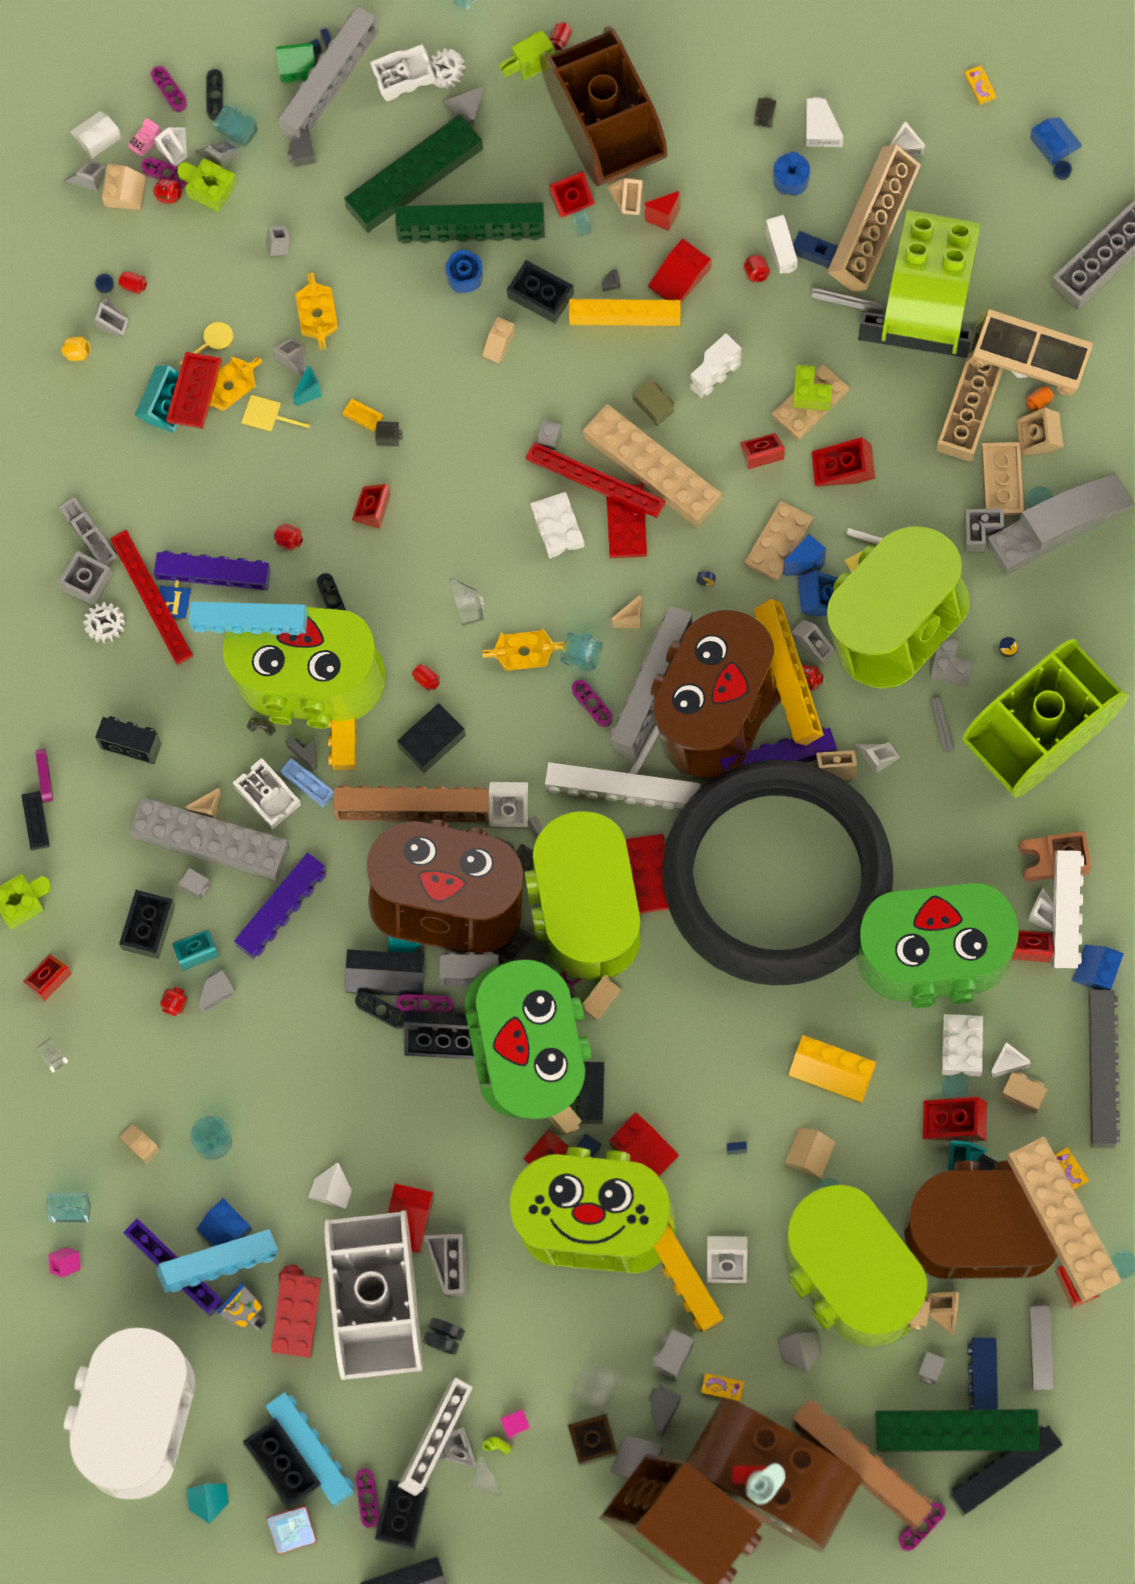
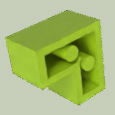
M796 365L793 408L830 411L832 385L814 384L815 366Z

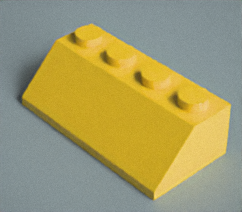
M802 1035L788 1076L862 1103L877 1062Z

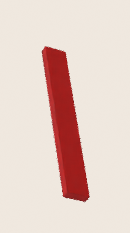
M536 442L533 443L525 456L527 461L655 518H658L666 504L664 499Z
M127 530L111 537L110 540L176 665L193 657V654Z

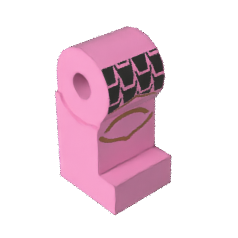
M146 118L143 122V127L131 139L129 149L139 156L145 155L155 144L154 138L161 133L160 126Z

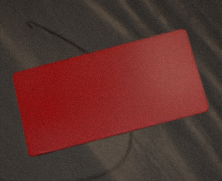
M733 1466V1484H747L751 1474L756 1471H763L768 1466Z

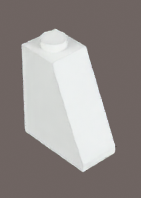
M819 97L807 98L806 147H843V134L826 99Z
M781 215L766 220L765 237L779 274L791 273L797 269V258L785 217Z

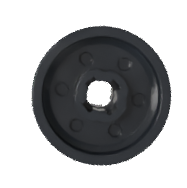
M431 1318L428 1328L433 1332H426L422 1342L442 1352L456 1355L460 1345L455 1341H462L465 1330L447 1321Z

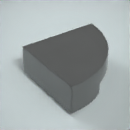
M617 269L610 271L602 282L603 291L621 288Z

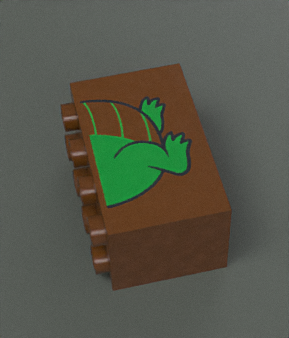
M649 1453L644 1456L599 1517L602 1522L671 1577L689 1584H730L737 1574V1570L732 1566L741 1553L745 1556L753 1553L762 1540V1536L757 1531L763 1523L687 1462Z

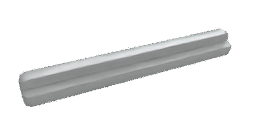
M813 287L811 293L812 298L879 314L882 313L884 304L881 302L818 287Z

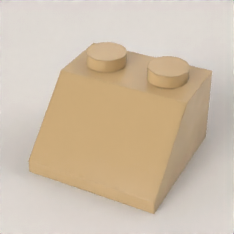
M108 164L102 194L104 206L141 210L146 176L127 166Z
M1043 408L1016 420L1021 455L1051 453L1064 447L1059 412Z

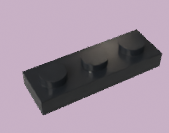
M41 792L21 794L31 851L50 847Z

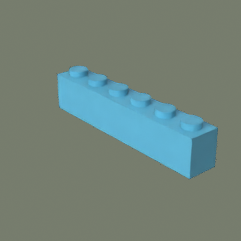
M191 602L189 625L192 630L198 633H204L205 631H213L215 633L232 631L236 634L251 632L253 634L270 632L274 635L281 633L300 635V633H306L308 611L305 605Z
M270 1229L160 1263L156 1273L164 1292L171 1291L174 1293L189 1285L191 1287L196 1286L201 1281L215 1280L220 1275L226 1273L231 1275L242 1268L250 1269L261 1262L269 1263L275 1259L278 1248Z
M284 1392L265 1407L273 1419L278 1420L321 1483V1489L332 1505L336 1507L354 1494L352 1488L355 1486L349 1477L344 1479L340 1473L343 1470L337 1460L334 1462L331 1460L329 1455L332 1453L326 1444L321 1445L317 1440L320 1438V1435L315 1428L310 1429L306 1423L309 1419L303 1411L300 1413L297 1411L295 1406L298 1404L293 1396H287Z

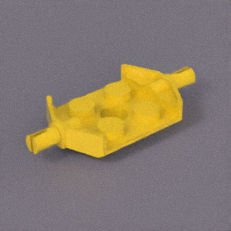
M308 273V285L295 294L301 333L304 336L317 339L319 350H322L321 343H323V349L325 350L327 348L326 337L338 329L332 288L317 284L315 282V274L311 273V279L310 273ZM319 310L322 312V315L320 317H313L312 313Z
M233 356L231 357V361L219 370L210 406L224 411L256 387L253 373L255 371L254 368L263 363L259 356L250 363ZM228 382L234 384L230 390L224 389V385Z
M541 628V631L504 635L501 632L495 648L482 650L483 658L494 657V659H497L505 671L547 667L552 653L555 650L566 649L565 641L552 642L543 628ZM521 648H528L530 652L528 655L522 656L519 654V650Z

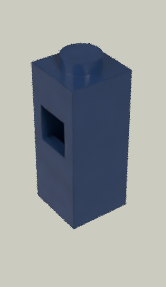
M799 231L793 243L796 256L828 269L838 248L837 245Z

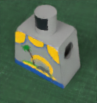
M242 1283L217 1311L221 1318L244 1331H247L251 1325L258 1331H261L267 1324L259 1316L264 1309Z

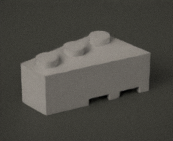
M463 1234L423 1236L444 1295L449 1298L468 1297L467 1237Z

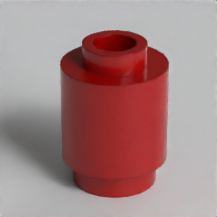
M560 22L555 24L549 39L555 50L562 51L568 43L572 29L567 23Z
M123 271L119 277L118 285L122 286L125 290L140 294L145 291L147 281L144 276L130 271Z
M419 664L412 672L414 680L427 691H434L440 684V676L426 665Z

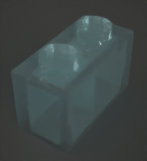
M225 105L214 120L217 131L245 147L258 131L254 118L248 115L245 116L237 108H231L228 105Z
M48 1193L46 1213L50 1222H89L91 1203L87 1193Z

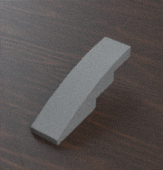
M75 497L59 506L65 518L96 561L107 565L117 558V555Z
M1050 1305L1029 1306L1033 1390L1054 1389Z

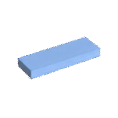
M292 757L279 771L283 777L323 808L334 796V790Z

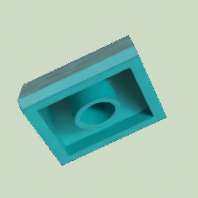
M208 929L172 943L183 971L219 957Z

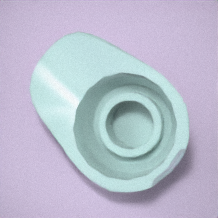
M775 1463L763 1471H756L751 1474L746 1484L747 1496L756 1504L768 1502L785 1479L783 1468Z

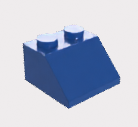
M1061 118L1046 119L1033 127L1031 131V140L1051 165L1082 146Z
M809 534L784 560L783 574L785 576L805 575L816 570L820 571L825 565L826 548Z
M817 571L798 577L801 613L811 616H827L829 600L834 593L833 587L839 577Z
M1085 945L1081 954V964H1078L1072 981L1095 990H1111L1124 953L1105 946Z
M222 1198L206 1214L197 1230L214 1247L243 1238L252 1231V1228Z

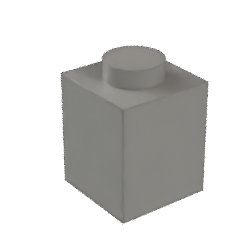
M286 226L268 227L266 245L269 255H288L290 237Z
M542 420L537 437L538 444L556 450L561 435V425Z
M190 868L179 883L183 891L199 900L203 896H207L211 889L209 879Z
M926 1352L917 1375L920 1381L931 1385V1383L936 1384L945 1359Z

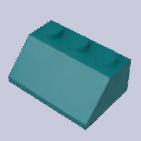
M169 365L155 366L135 416L149 425L175 432L177 424L168 423L166 419L179 377L178 371Z

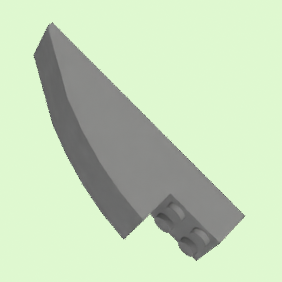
M1116 474L1065 491L1023 511L1018 522L988 537L986 546L1004 575L1007 576L1134 507L1135 504Z

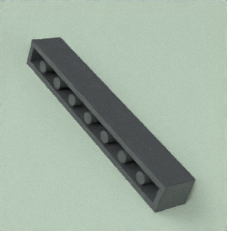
M1090 990L1091 1148H1115L1117 1142H1120V1130H1117L1116 1123L1120 1122V1111H1116V1104H1119L1120 1099L1119 1092H1116V1084H1119V1072H1116V1065L1119 1064V1054L1115 1053V1046H1118L1119 1042L1118 1034H1115V1027H1118V1015H1115V1008L1118 1007V996H1114V990Z

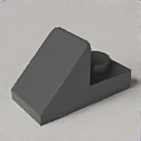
M289 736L285 740L286 747L311 770L315 771V738L304 747V744L298 738L294 740Z

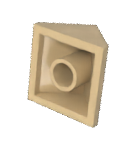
M799 1127L784 1164L821 1179L836 1142L820 1131Z

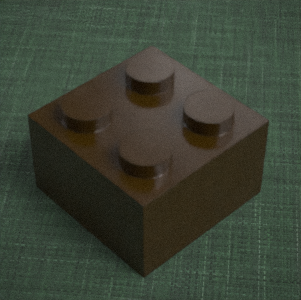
M606 1414L568 1424L579 1467L618 1456Z

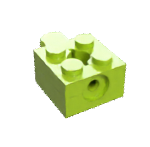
M543 30L534 32L527 39L518 41L511 47L512 57L501 62L499 69L505 77L518 72L525 81L542 71L540 54L544 52L549 56L554 54V46Z
M205 158L202 159L198 167L188 162H183L178 167L179 178L188 183L185 187L187 197L217 212L221 210L237 184L235 173Z
M21 873L0 886V913L10 930L44 911L38 899L51 892L52 886L46 877L40 876L28 883Z

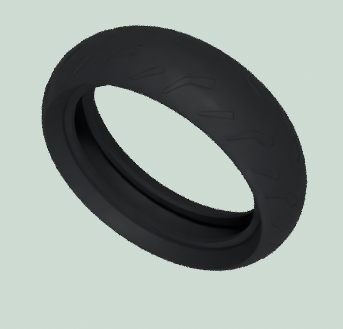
M763 760L740 765L718 775L702 786L688 800L674 821L666 841L662 862V883L667 906L676 927L692 949L704 960L728 975L744 981L764 985H793L816 980L831 974L859 954L861 943L860 930L865 912L878 897L892 892L893 860L889 841L880 819L864 797L851 785L831 772L811 764L791 760ZM759 797H793L822 808L843 826L852 839L858 853L861 866V888L852 910L835 930L822 939L806 946L786 950L764 949L749 945L732 937L709 916L696 890L693 875L694 861L706 832L728 810L743 802Z

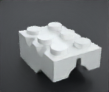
M422 44L407 51H396L370 62L373 72L377 77L380 92L387 102L399 97L404 92L409 93L416 90V87L426 86L437 81L427 51Z
M725 333L704 352L703 364L691 373L693 383L690 384V389L700 398L704 395H709L713 391L715 383H722L727 378L729 371L734 372L741 365L742 348L729 335Z
M566 492L530 503L532 516L549 559L559 556L567 548L568 550H577L585 547Z
M262 758L251 766V771L248 774L243 773L233 782L235 790L250 804L272 830L301 806L300 800Z
M944 1014L942 1021V1075H954L964 1072V1074L969 1076L981 1077L983 1016Z

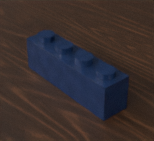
M972 1338L971 1343L967 1344V1353L971 1355V1363H968V1375H972V1383L968 1384V1393L972 1395V1403H969V1410L998 1409L996 1338Z

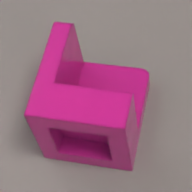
M65 1247L48 1254L50 1273L63 1278L81 1269L79 1251Z
M523 1409L500 1419L509 1440L516 1437V1434L530 1428Z

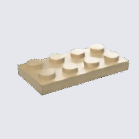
M824 364L815 371L814 384L832 385L831 410L850 391V387ZM793 393L772 413L771 417L799 441L828 411L793 408Z
M1020 442L982 443L985 509H1004V516L1022 515L1024 502Z
M780 500L744 565L778 582L783 574L784 560L800 544L814 517Z

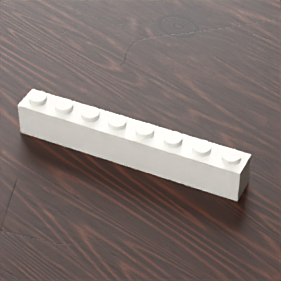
M548 762L545 780V790H548L550 793L566 792L570 796H579L581 794L591 799L602 797L607 801L624 800L628 804L638 802L648 807L660 805L665 809H674V807L682 809L688 800L700 789V783L550 762Z

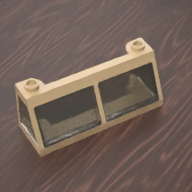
M988 309L976 321L967 362L979 368L991 364L1056 385V389L1060 394L1069 396L1078 390L1093 343Z

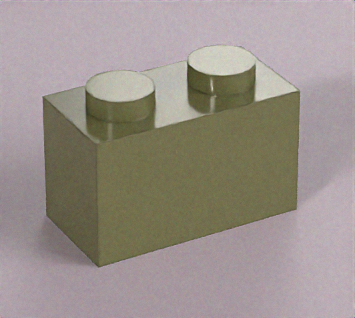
M649 379L633 392V401L657 426L674 413V401L668 395L665 396L662 393L661 387L656 382L653 383Z

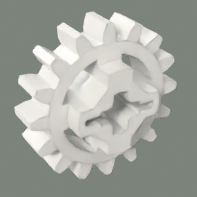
M443 49V53L437 51L436 57L434 55L431 56L433 61H430L437 79L432 84L441 89L443 87L449 89V85L455 87V81L461 82L459 77L464 76L461 71L466 69V67L462 65L465 61L460 58L461 55L452 49L449 51Z
M103 602L101 607L95 604L96 609L89 608L90 614H85L87 619L83 621L84 626H87L85 631L89 633L91 639L95 637L97 643L100 639L103 640L104 644H106L107 639L114 642L113 637L119 638L118 632H124L121 626L125 625L124 615L119 613V607L114 608L112 603L106 606L105 602ZM112 615L116 617L117 623L112 620ZM92 623L97 626L96 631L93 629Z

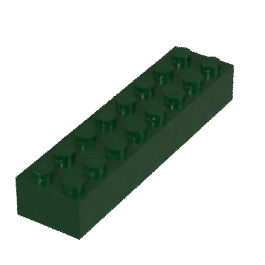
M459 114L344 197L346 209L363 229L369 233L396 213V206H406L482 151V139Z
M543 202L396 206L398 242L406 244L414 241L422 243L439 241L444 243L450 240H457L458 242H465L467 240L481 242L487 239L495 241L512 239L517 241L523 238L539 240L545 238Z
M1039 1409L876 1411V1452L1040 1451Z

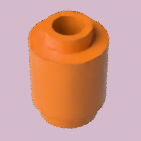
M1046 385L1036 389L1026 398L1028 409L1032 412L1043 409L1054 397L1052 390Z

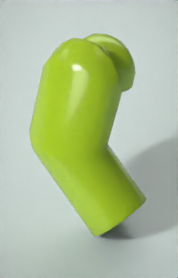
M500 1436L486 1438L482 1443V1448L485 1451L500 1449L504 1454L508 1455L513 1449Z

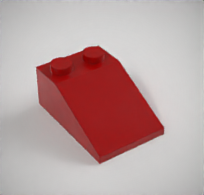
M682 238L669 253L649 283L648 288L665 300H681L682 303L711 269V258Z
M863 437L811 451L816 487L857 484L875 479L872 444Z
M979 1096L924 1100L922 1139L964 1142L986 1141L987 1102Z
M637 1112L609 1140V1145L615 1151L630 1154V1162L645 1165L655 1172L658 1177L679 1156Z
M395 1183L388 1213L406 1211L412 1252L420 1253L434 1200V1193Z

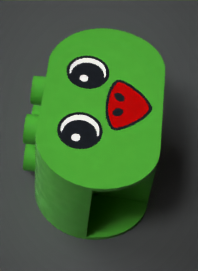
M981 883L894 891L883 894L871 903L863 917L860 930L861 943L859 954L857 955L858 967L865 982L876 993L894 1001H911L912 1008L934 1006L935 998L950 997L951 1004L970 1003L974 1001L973 994H979L994 987L1006 974L1018 940L1016 914L1010 902L1001 892Z
M517 960L498 964L483 971L470 984L465 995L464 1007L479 1085L485 1101L497 1112L513 1118L541 1119L564 1111L574 1102L583 1086L585 1077L583 1061L591 1059L587 1036L579 1037L576 1027V1021L583 1020V1009L579 997L571 998L570 991L563 978L551 967L537 961Z

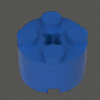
M797 152L787 153L779 157L774 163L773 184L781 194H791V196L799 195L806 190L810 179V165L808 161Z
M469 250L454 252L445 265L447 282L457 293L472 292L482 284L483 267L481 259Z

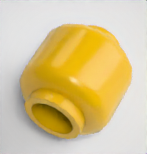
M82 336L67 338L61 347L62 354L69 361L85 360L91 351L89 342Z

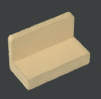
M605 974L582 1003V1009L598 1021L619 995L621 988L609 980V976Z

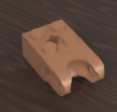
M1085 831L1028 839L1018 844L1020 853L1032 854L1038 860L1036 866L1027 868L1024 871L1023 879L1026 882L1054 879L1055 850L1081 851V855H1084V866L1080 867V875L1090 874L1091 862Z

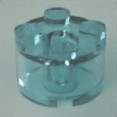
M567 633L560 660L571 667L573 664L578 665V669L595 670L599 662L603 643L593 640V636L587 633H582L581 636Z
M206 1116L194 1124L191 1132V1142L197 1153L208 1160L218 1159L230 1150L232 1134L225 1121L217 1117ZM211 1134L215 1138L212 1141L208 1137Z

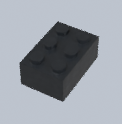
M525 260L507 288L508 299L553 323L557 322L568 305L569 299L574 295V285L528 260Z
M438 703L397 740L398 748L425 774L466 736L465 728Z
M112 716L108 718L102 717L95 736L100 749L150 764H155L161 747V741L155 729L137 727V724L129 721L123 723L118 718Z
M135 890L119 942L121 949L159 959L175 908L173 899Z
M389 1479L375 1540L380 1543L416 1550L429 1489L424 1487L415 1496L399 1487L400 1481Z

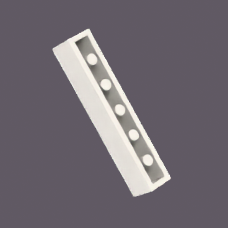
M1055 850L1053 968H1078V964H1081V953H1078V945L1082 944V933H1079V925H1082V914H1079V906L1083 905V894H1080V886H1083V875H1080V867L1084 866V855H1081V851Z
M457 1378L448 1384L398 1485L399 1487L415 1496L423 1490L473 1387Z

